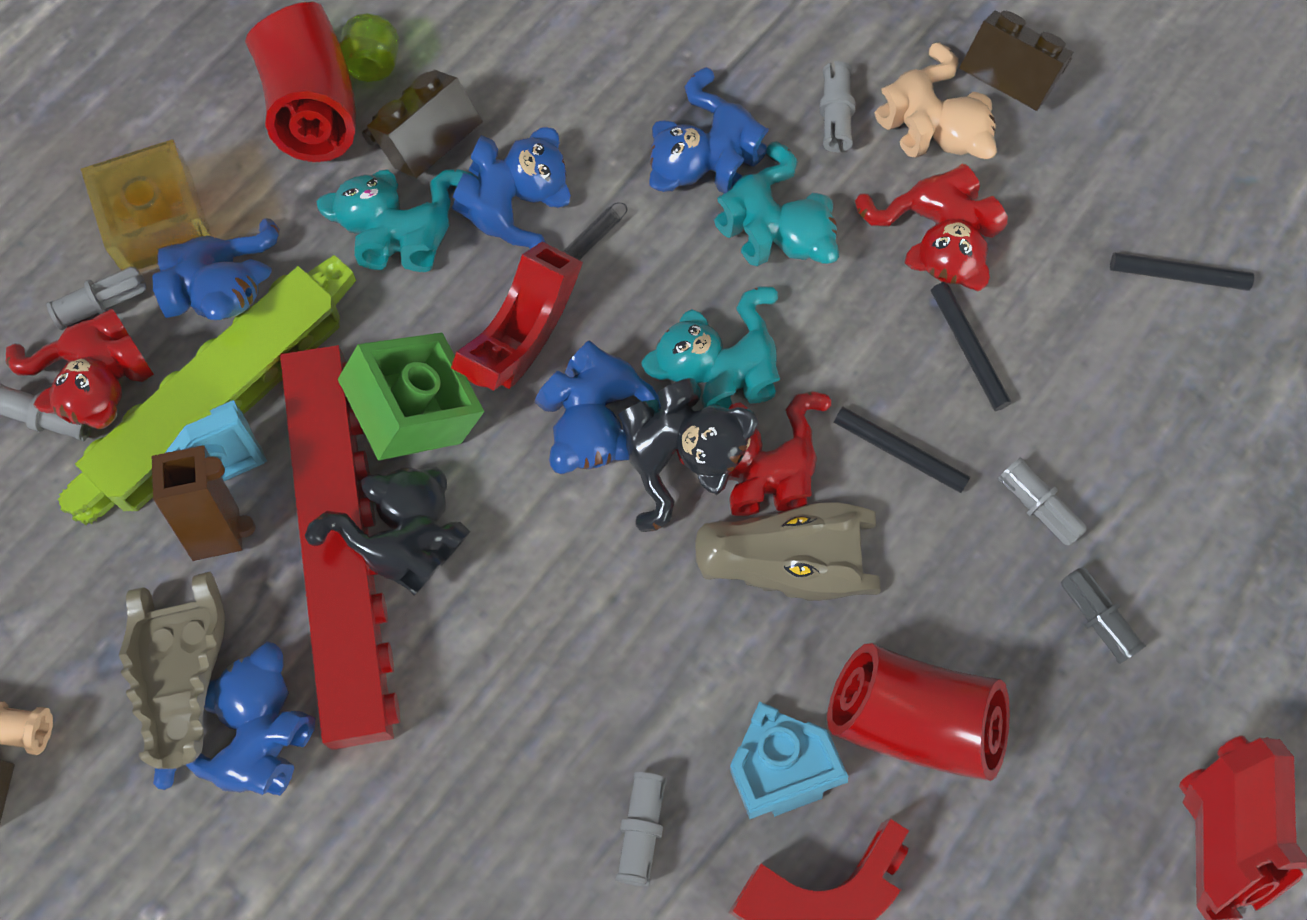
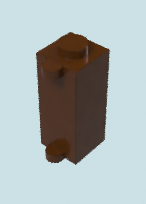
M205 445L151 456L153 500L191 560L196 561L243 551L242 538L252 535L256 526L250 516H240L239 508L221 477L225 472L221 460L217 457H211Z

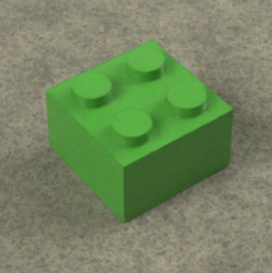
M442 332L358 344L338 378L378 461L461 444L484 413L466 376L451 369L455 355Z

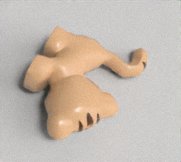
M940 42L933 43L929 48V55L940 64L927 66L922 70H908L899 76L893 84L881 89L888 102L874 112L876 120L887 130L898 128L903 123L909 127L908 133L900 140V146L907 156L916 158L926 154L932 137L941 149L947 153L958 155L971 154L982 159L993 158L996 155L997 149L994 139L995 118L991 113V99L987 95L973 91L965 97L942 101L934 93L933 83L953 78L959 64L957 56L949 47Z

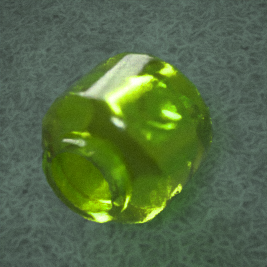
M366 13L350 18L342 29L339 42L349 74L364 82L381 81L387 78L395 68L400 39L396 28L379 15Z

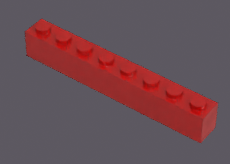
M339 345L280 354L322 743L331 750L392 740L394 739L392 725L400 723V709L396 692L388 693L386 674L394 672V661L390 643H382L380 624L388 622V614L383 592L376 593L374 575H377V573L370 569L362 555L350 548L336 531L331 530L325 542L319 546L310 545L305 538L309 523L325 511L346 513L368 536V527L376 526L373 502L367 497L364 498L361 479L370 475L365 450L358 451L356 435L364 434V431L338 381L347 362Z

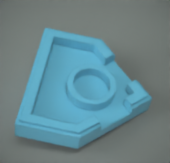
M234 400L210 410L211 415L184 426L165 452L168 453L205 445L209 455L219 458L224 465L225 472L221 476L224 481L258 467L267 461L261 446L252 433L248 421Z
M762 702L758 703L747 733L730 765V772L749 819L771 811L775 817L823 799L824 791L848 783L849 777L827 729L811 722L803 723L781 714L779 709Z

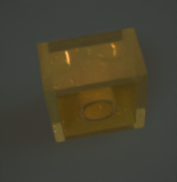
M173 139L81 168L104 247L120 270L128 267H136L139 270L157 264L158 250L160 248L182 244L197 237L212 236L190 169Z

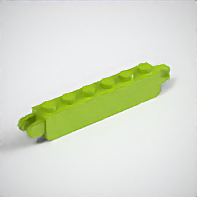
M333 255L307 273L297 266L288 275L277 278L270 286L266 295L253 306H250L244 313L237 315L232 325L217 338L206 341L197 351L196 357L180 371H174L165 377L159 389L143 404H137L130 408L123 416L122 422L109 434L96 439L86 448L83 457L75 463L82 472L67 485V489H62L63 492L59 494L60 497L57 500L61 506L60 510L64 513L72 514L74 521H79L85 525L97 521L98 517H102L114 505H117L123 511L140 510L153 498L151 456L165 453L184 426L211 415L210 410L234 400L244 415L283 380L280 354L317 349L340 328V315L336 305L356 282L352 270L338 257Z

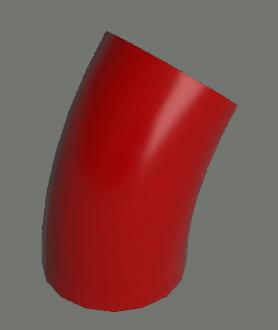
M300 2L284 7L258 22L248 32L245 39L263 86L266 105L265 126L272 142L282 152L291 157L308 162L330 161L343 155L353 144L356 109L350 74L334 29L322 5L316 2Z
M874 643L863 644L852 654L836 680L829 701L827 724L832 735L908 763L986 781H992L997 777L1006 752L1010 707L1006 684L1001 679L977 676L934 666L892 652Z

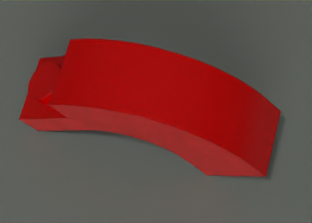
M543 241L523 253L511 288L500 310L480 335L456 351L451 369L466 376L471 383L480 387H487L493 391L500 385L508 389L514 386L532 365L552 334L570 298L583 262Z
M892 819L882 822L852 874L842 884L831 890L811 891L797 887L763 864H759L755 867L728 913L739 920H876L889 908L901 891L882 877L885 872L893 876L905 859L909 848L902 843L909 830Z

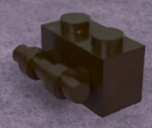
M995 10L983 21L959 69L1038 111L1047 100L1060 75L1068 67L1074 52L1065 48L1066 43L1058 36L1048 32L1039 34L1026 27L1025 20L1019 15L1010 11H1002L1000 13Z
M433 70L417 77L402 92V97L398 100L390 101L381 107L378 113L372 117V122L362 131V135L371 146L379 144L395 169L417 179L483 121L458 78Z

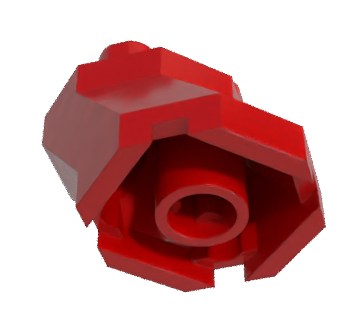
M1244 735L1237 736L1219 748L1217 755L1220 758L1207 769H1198L1180 781L1179 788L1185 795L1182 803L1195 819L1196 906L1205 920H1239L1243 916L1238 911V907L1252 905L1257 911L1269 905L1297 884L1304 875L1300 869L1307 868V856L1296 844L1294 756L1280 739L1266 737L1249 742Z

